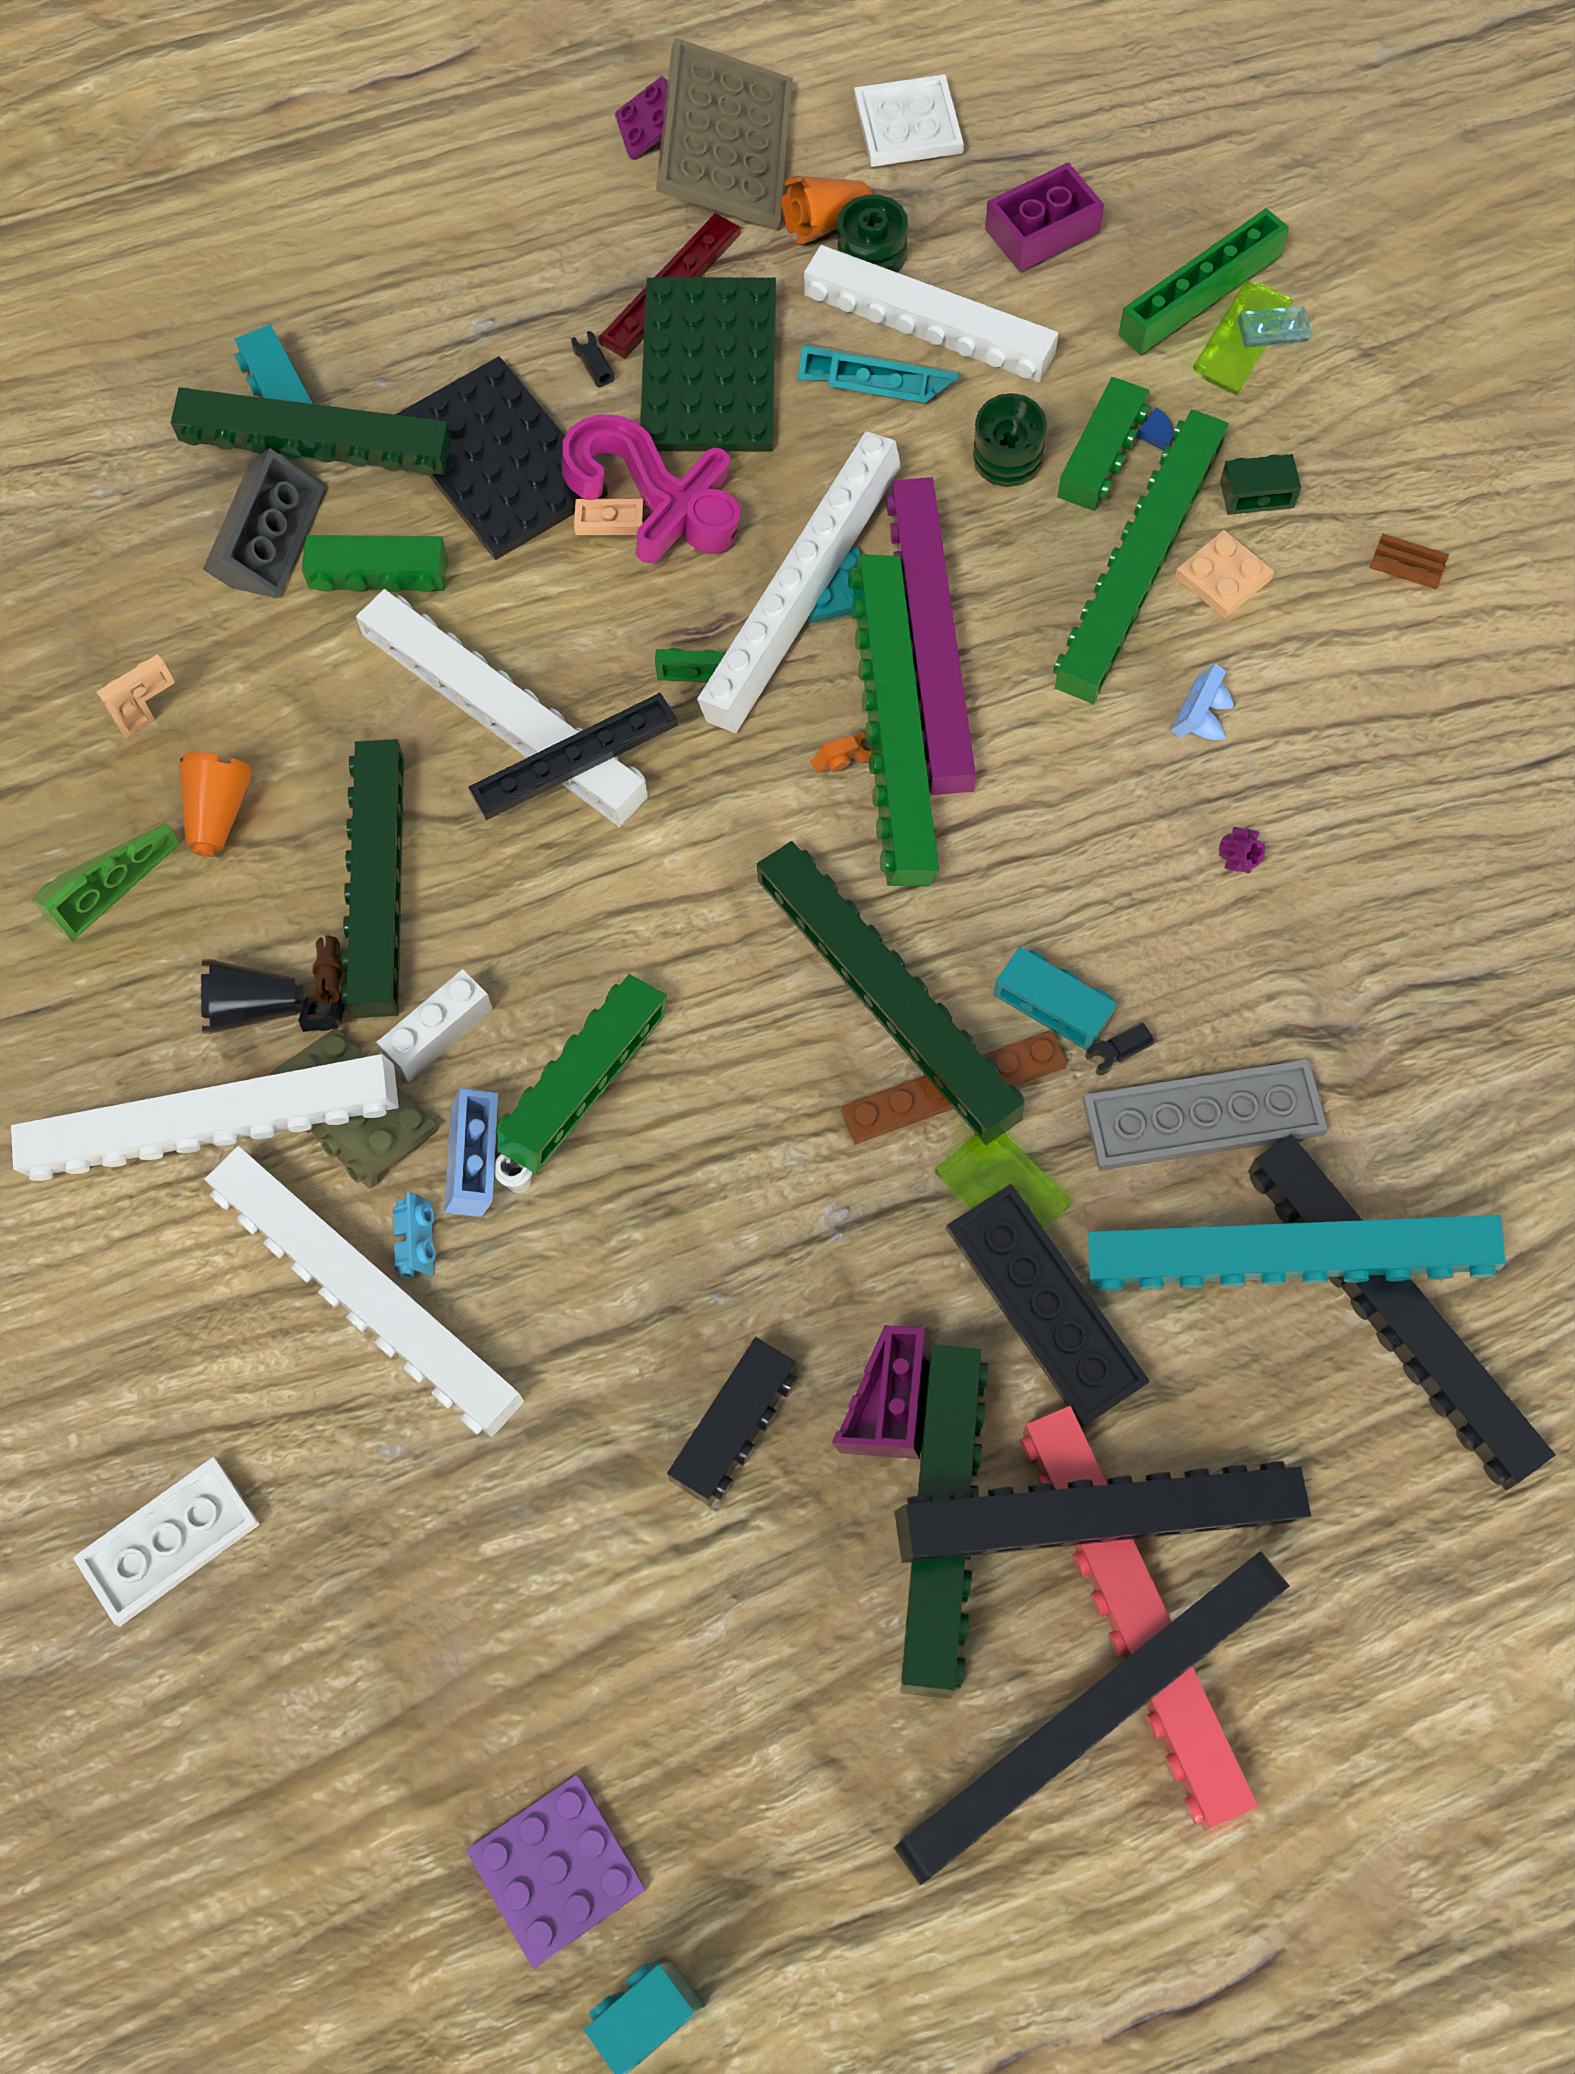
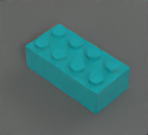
M658 1960L645 1963L625 1981L630 1990L626 1993L622 1991L621 1993L618 1992L617 1994L614 1993L607 1996L588 2013L593 2022L584 2029V2032L614 2074H627L705 2007L672 1961L660 1963Z

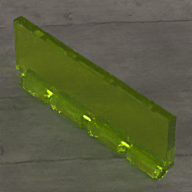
M1245 282L1236 295L1234 302L1220 321V325L1217 326L1206 344V348L1203 349L1193 365V369L1202 375V379L1237 396L1292 305L1293 299L1260 283L1255 285L1251 282Z

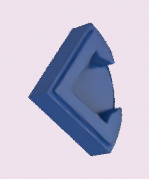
M1156 407L1139 429L1138 438L1164 451L1166 445L1170 446L1173 435L1170 419L1163 411Z

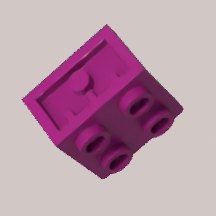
M663 76L647 86L642 92L615 112L627 154L632 160H635L661 140L668 81Z

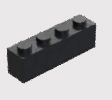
M755 1337L668 1470L667 1476L669 1481L711 1507L716 1498L722 1501L734 1482V1479L730 1478L738 1463L744 1466L753 1454L756 1447L752 1443L753 1439L760 1429L766 1432L774 1421L778 1412L774 1409L776 1403L782 1395L787 1398L795 1388L799 1377L795 1375L797 1372L796 1361Z

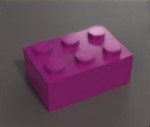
M1067 162L987 201L985 230L1018 271L1021 272L1100 233L1104 203L1070 163Z

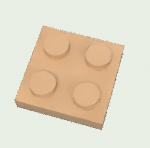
M1223 530L1178 567L1175 578L1226 619L1271 581L1275 571L1228 532Z

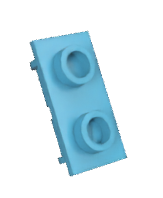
M408 1192L406 1193V1199L397 1200L396 1206L393 1208L394 1236L398 1238L406 1236L405 1241L394 1243V1269L399 1272V1277L401 1278L413 1277L414 1270L428 1276H434L433 1261L435 1260L436 1253L432 1237L434 1212L431 1202Z

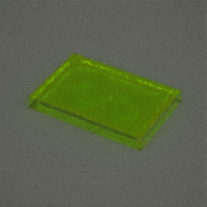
M1005 1133L987 1146L975 1134L935 1168V1174L970 1210L1011 1183L1043 1229L1047 1228L1072 1204V1201Z

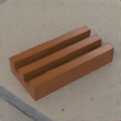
M1382 533L1370 568L1436 589L1449 554ZM1381 556H1385V557H1388V558H1392V559L1401 561V563H1400V562H1397V561H1393V560L1387 559V558H1384V557H1381ZM1414 566H1417V567H1420V568H1423V569H1426V570H1429V571H1432V572H1435V573H1431V572H1428V571H1425V570H1422V569H1418V568H1415Z

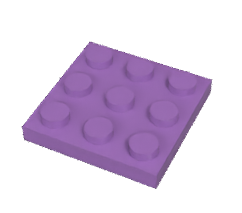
M578 1774L466 1850L533 1969L646 1891L641 1879Z

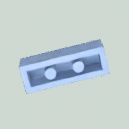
M460 1088L451 1104L444 1213L483 1217L493 1201L498 1093Z

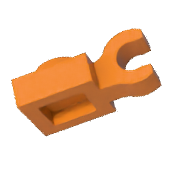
M860 733L855 738L853 735L824 744L810 762L817 774L829 769L832 772H837L847 767L851 762L850 759L860 763H868L872 750L867 751L861 746L866 742L865 733Z

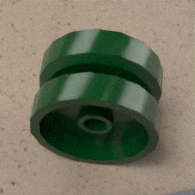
M863 195L852 199L844 205L838 215V251L897 273L902 269L907 257L908 216L903 206L894 199L882 195Z

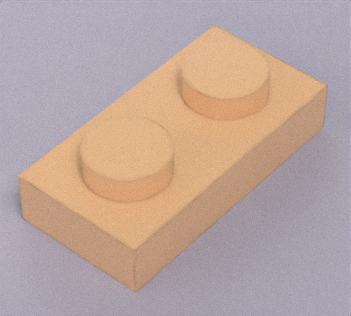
M576 499L575 535H637L639 527L644 523L643 499Z

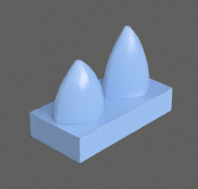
M1215 663L1197 675L1170 731L1180 738L1192 732L1210 740L1226 739L1221 723L1208 709L1209 707L1229 709L1234 706L1230 692L1221 682L1226 670Z

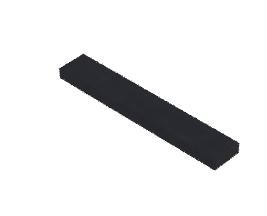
M660 692L469 786L470 794L487 821L678 726V720Z

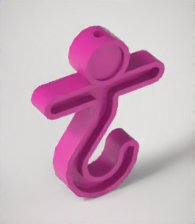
M599 414L582 419L568 430L563 439L562 475L568 487L581 498L594 500L603 493L604 469L602 465L593 459L595 456L604 453L614 454L625 461L644 504L652 511V514L637 531L635 554L638 559L646 563L657 562L683 532L687 542L696 550L704 553L718 554L727 551L734 545L738 535L741 513L737 500L729 493L720 490L728 479L730 456L725 450L720 448L707 450L680 480L666 470L649 432L635 421L619 415Z

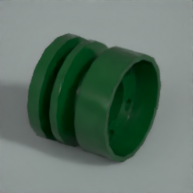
M1015 393L1002 394L986 401L978 411L974 431V465L981 477L993 485L1003 487L1019 486L1031 480L1040 470L1044 454L1047 422L1045 413L1037 402L1024 395Z

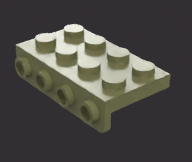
M336 1028L271 1071V1075L359 1059L366 1056ZM397 1086L399 1108L386 1110L387 1114L384 1116L366 1118L363 1115L349 1117L347 1123L340 1125H328L325 1122L312 1124V1128L305 1131L307 1133L311 1131L320 1140L323 1150L332 1158L336 1156L345 1165L347 1173L355 1182H362L369 1189L377 1184V1178L381 1172L436 1133L437 1124Z

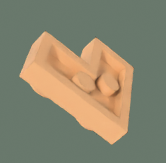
M157 654L149 660L142 661L136 668L118 679L108 682L105 687L96 693L119 731L127 738L155 720L145 701L171 686L175 681L166 664Z

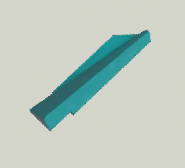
M806 343L802 345L797 379L829 380L828 386L926 403L941 390L959 378L960 372Z

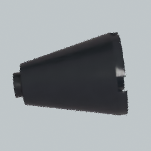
M202 959V967H209V974H201V1017L209 1018L210 1026H202L203 1034H213L295 1015V1007H303V985H295V977L213 959Z

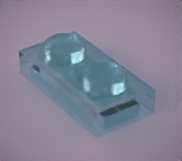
M1304 306L1240 312L1237 320L1245 348L1307 342L1312 333Z

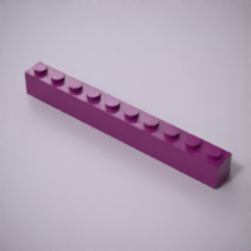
M933 477L892 481V495H886V509L888 516H894V523H890L891 544H897L898 551L894 552L893 556H900L923 745L926 754L927 777L931 795L974 792L976 772Z

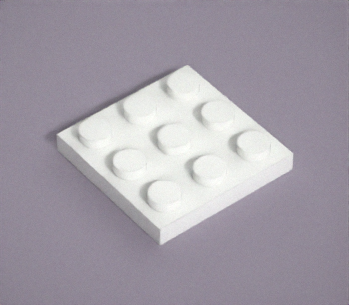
M945 74L854 88V100L871 167L963 153L964 143Z

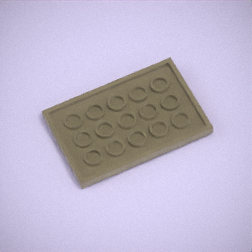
M675 38L671 48L656 191L776 230L781 221V198L783 195L792 78Z

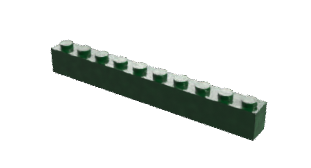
M790 841L756 863L759 884L986 1146L1022 1121L1024 1098L1021 1092L1013 1084L1009 1086L1000 1077L999 1069L991 1058H983L976 1050L975 1042L970 1034L964 1029L960 1031L954 1025L947 1008L942 1003L936 1004L931 999L924 982L919 977H912L905 969V963L901 956L895 950L889 951L882 943L883 940L878 930L873 925L867 926L864 923L855 904L850 899L844 900L833 879L828 874L822 875L819 872L813 857L807 850L803 849L801 851L793 841Z

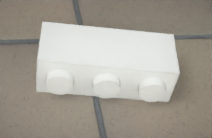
M462 969L376 1043L381 1053L394 1064V1069L409 1083L493 1011L488 994Z

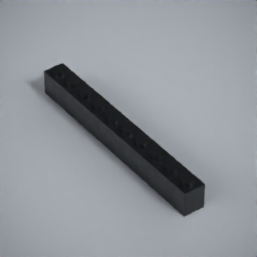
M1292 1134L1255 1158L1248 1170L1250 1180L1255 1189L1270 1198L1275 1205L1276 1214L1285 1224L1362 1221L1356 1211ZM1369 1275V1281L1348 1283L1344 1282V1276L1328 1277L1333 1285L1338 1288L1342 1287L1351 1298L1350 1303L1356 1314L1364 1320L1367 1319L1376 1329L1377 1338L1382 1346L1389 1352H1394L1401 1360L1407 1377L1413 1383L1420 1384L1427 1392L1433 1409L1441 1417H1447L1457 1429L1456 1435L1461 1444L1469 1451H1474L1484 1463L1485 1473L1495 1484L1502 1485L1507 1491L1556 1455L1412 1279L1387 1281L1385 1275Z
M1284 1461L1261 1464L1258 1471H1248L1247 1465L1229 1466L1222 1468L1223 1474L1210 1475L1208 1468L1185 1471L1184 1478L1171 1479L1170 1472L1153 1473L1146 1475V1481L1132 1482V1476H1118L1107 1479V1485L1093 1486L1092 1479L1077 1480L1067 1483L1068 1489L1054 1490L1053 1483H1043L1029 1486L1027 1493L1014 1494L1013 1487H1001L988 1490V1496L975 1498L973 1491H959L948 1494V1500L933 1501L932 1495H917L908 1497L907 1504L894 1511L901 1563L1288 1524L1311 1517L1301 1466L1285 1468Z

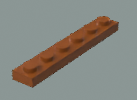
M1052 1030L982 1055L983 1058L989 1057L994 1061L999 1069L1000 1077L1008 1086L1010 1084L1018 1086L1065 1069L1067 1064ZM923 1076L841 1106V1114L852 1141L856 1145L954 1108L930 1080Z

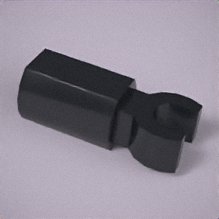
M588 331V343L580 344L574 337L571 338L574 354L581 358L595 385L600 388L612 383L615 373L601 349L597 346L594 333Z
M1140 1022L1110 1038L1106 1045L1098 1043L1090 1046L1086 1051L1085 1057L1087 1060L1094 1056L1103 1057L1105 1062L1097 1066L1096 1074L1098 1076L1104 1075L1110 1071L1114 1062L1121 1063L1154 1044L1153 1035L1146 1025Z

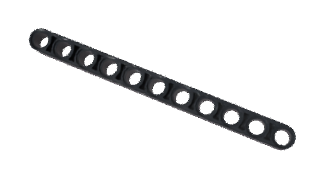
M1260 1551L901 1840L894 1847V1850L918 1884L921 1886L1287 1590L1290 1585L1264 1553Z

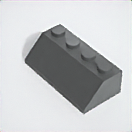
M271 448L250 460L203 570L232 589L273 598L280 597L326 487Z

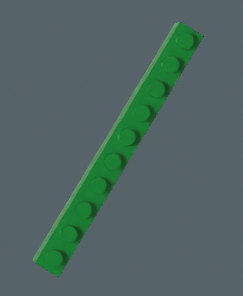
M1193 409L1190 410L1185 422L1182 420L1178 421L1172 436V440L1175 441L1172 446L1166 445L1159 462L1162 465L1160 471L1154 470L1146 488L1149 492L1146 497L1141 495L1136 504L1133 514L1136 516L1134 522L1128 521L1124 527L1120 541H1123V544L1120 548L1114 547L1107 567H1110L1107 575L1100 574L1095 585L1094 593L1097 594L1093 601L1087 600L1080 619L1083 620L1080 628L1074 626L1069 635L1066 645L1070 647L1066 655L1060 653L1053 668V673L1057 675L1056 690L1091 704L1095 703L1223 446L1228 422Z
M860 554L854 568L849 570L848 587L853 589L854 593L851 615L853 619H857L855 648L860 649L861 654L858 676L860 680H864L865 690L862 694V709L867 711L868 716L865 738L867 743H871L872 750L869 757V772L875 777L872 801L874 807H878L879 818L876 823V835L878 839H882L883 847L880 854L881 872L886 874L887 886L929 887L939 872L901 559L900 556Z

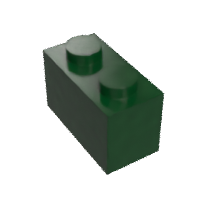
M1273 454L1267 457L1237 458L1225 461L1220 480L1227 515L1295 508L1301 489L1293 454Z

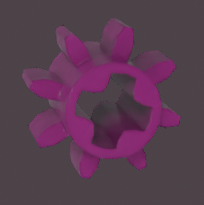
M1233 827L1232 833L1222 838L1219 845V856L1227 860L1224 866L1225 869L1250 873L1251 867H1256L1262 862L1265 855V844L1257 840L1259 836L1258 831Z

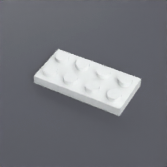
M212 1457L79 1552L73 1559L114 1625L120 1627L258 1527L260 1523L219 1461Z

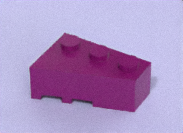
M884 1326L864 1370L865 1375L857 1393L853 1395L848 1405V1413L832 1441L839 1453L920 1459L931 1340L925 1328Z

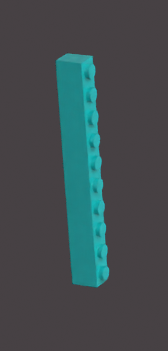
M1501 1215L1088 1232L1091 1285H1099L1100 1291L1108 1292L1123 1290L1124 1284H1139V1289L1158 1290L1164 1288L1163 1283L1180 1282V1288L1193 1289L1204 1287V1282L1220 1281L1222 1287H1239L1245 1285V1280L1261 1279L1262 1285L1276 1286L1286 1284L1287 1278H1302L1304 1284H1322L1327 1282V1277L1344 1276V1282L1358 1283L1369 1281V1275H1385L1387 1281H1405L1411 1279V1274L1427 1273L1428 1279L1441 1280L1453 1278V1272H1470L1471 1278H1488L1496 1276L1495 1271H1501L1506 1264Z

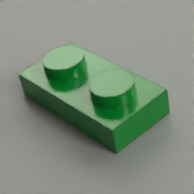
M679 648L656 649L655 666L657 680L707 683L726 652L714 650L686 651Z

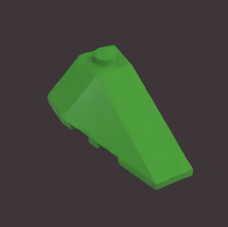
M164 823L60 874L51 883L44 885L32 901L43 916L73 942L177 848L180 843L170 826Z

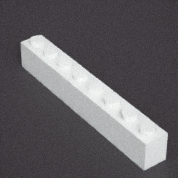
M820 245L804 271V295L816 301H822L845 312H851L870 319L872 322L881 323L904 334L913 335L931 344L939 345L958 352L963 356H969L985 362L992 367L1012 372L1022 378L1040 383L1056 355L1059 334L1057 331L832 248Z

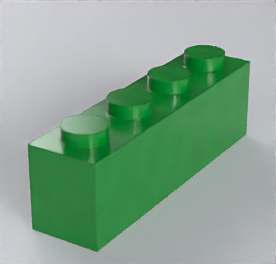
M1111 377L1060 476L1057 498L1095 511L1100 499L1106 500L1113 485L1111 478L1113 474H1120L1126 455L1123 454L1126 448L1129 450L1133 448L1138 435L1136 428L1138 424L1143 425L1149 415L1151 405L1146 404L1149 393L1148 389Z
M306 535L301 570L308 588L318 591L351 590L361 592L364 590L384 589L388 592H396L398 590H418L420 592L444 591L448 555L442 536Z

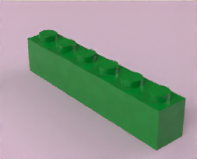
M1265 208L1125 306L1122 311L1118 336L1142 355L1280 257L1289 226Z
M628 974L620 985L614 984L609 990L605 1003L599 1010L593 1009L588 1015L581 1032L578 1035L573 1034L569 1037L560 1057L556 1061L551 1060L548 1062L541 1074V1079L534 1088L529 1086L523 1092L518 1107L513 1113H507L501 1118L496 1128L498 1152L537 1174L665 1017L667 995L631 974Z

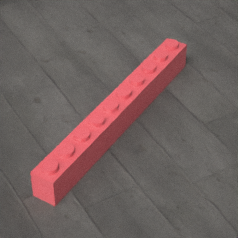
M1071 1406L1025 1425L1023 1430L1024 1438L1020 1439V1443L1028 1461L1032 1462L1035 1460L1040 1470L1041 1476L1037 1477L1039 1484L1053 1483L1054 1490L1068 1489L1067 1483L1085 1479H1092L1093 1486L1107 1485ZM1134 1540L1074 1545L1077 1552L1072 1554L1076 1568L1082 1578L1088 1576L1095 1591L1090 1593L1093 1605L1100 1617L1106 1615L1113 1632L1108 1633L1112 1647L1118 1657L1125 1656L1127 1659L1172 1622ZM1192 1666L1146 1703L1150 1711L1149 1714H1146V1720L1153 1736L1156 1739L1162 1738L1169 1752V1755L1165 1756V1762L1170 1774L1176 1782L1181 1780L1189 1797L1184 1798V1803L1192 1821L1195 1824L1201 1822L1203 1829L1207 1830L1257 1808L1258 1805Z

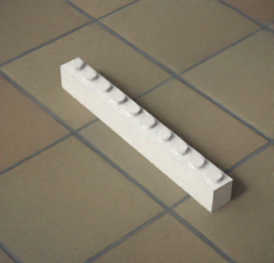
M865 431L697 698L706 722L733 733L738 732L814 609L817 600L825 588H827L900 470L901 464L896 440Z
M384 589L356 615L360 630L365 638L526 758L583 731L579 727L574 729L566 723L564 717L554 708L547 709L540 704L538 698L530 690H521L517 687L510 676L504 671H496L491 668L481 654L476 651L471 653L464 648L454 634L450 632L445 634L438 629L436 623L428 615H419L402 596L398 595L395 597ZM617 756L561 783L618 827L648 798L644 776L634 767L627 768L619 762Z
M383 1054L14 1124L11 1125L13 1170L29 1176L30 1180L43 1181L53 1178V1173L64 1171L69 1174L86 1173L90 1171V1166L101 1164L105 1167L122 1166L126 1164L127 1159L139 1157L142 1160H155L162 1158L163 1153L176 1150L179 1153H192L199 1151L200 1146L213 1143L216 1146H229L236 1144L237 1139L251 1136L253 1139H266L273 1137L274 1132L288 1129L290 1132H303L310 1130L312 1124L325 1122L328 1125H340L347 1123L349 1117L363 1115L366 1118L381 1117L387 1114L386 1110L399 1108L394 1064Z
M239 1146L205 1178V1181L213 1189L209 1196L226 1211L230 1206L233 1207L240 1214L236 1220L249 1233L253 1235L257 1230L267 1238L263 1244L277 1258L280 1259L284 1254L294 1262L290 1267L294 1273L306 1283L311 1279L316 1281L322 1287L318 1291L319 1295L332 1307L336 1308L339 1303L350 1312L346 1319L362 1333L367 1328L378 1337L374 1341L375 1345L390 1358L395 1353L398 1354L406 1362L402 1367L403 1370L419 1384L425 1378L435 1387L431 1394L447 1409L454 1404L464 1414L460 1420L476 1435L483 1430L492 1438L524 1403L523 1398L516 1389Z

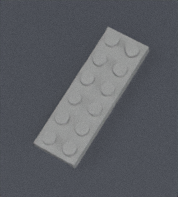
M1309 1059L1084 1094L1082 1099L1098 1171L1279 1143L1290 1134L1296 1140L1324 1136L1328 1131Z

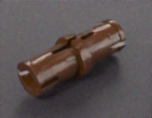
M326 935L325 947H323L324 940L322 937H319L316 941V961L313 963L312 972L316 978V1000L321 1004L329 1005L331 992L333 1004L340 998L339 979L343 974V966L339 961V940L334 936Z

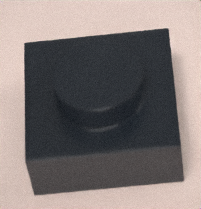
M341 993L339 1000L334 1004L332 1002V994H330L329 1005L319 1003L315 996L306 997L298 1019L302 1032L327 1031L339 1028L346 1006L342 1003Z

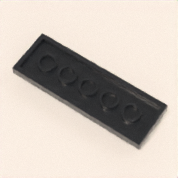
M1012 1183L947 1224L945 1229L1067 1407L1071 1406L1082 1428L1150 1382Z

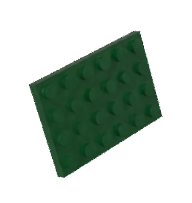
M647 277L640 426L649 432L657 451H707L712 448H720L726 452H773L776 277Z

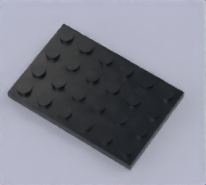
M500 356L395 414L447 421L451 444L445 475L433 474L428 476L495 560L574 515L576 499H583L568 487L562 475V446L565 435ZM604 482L603 493L597 499H601L608 495L607 486Z

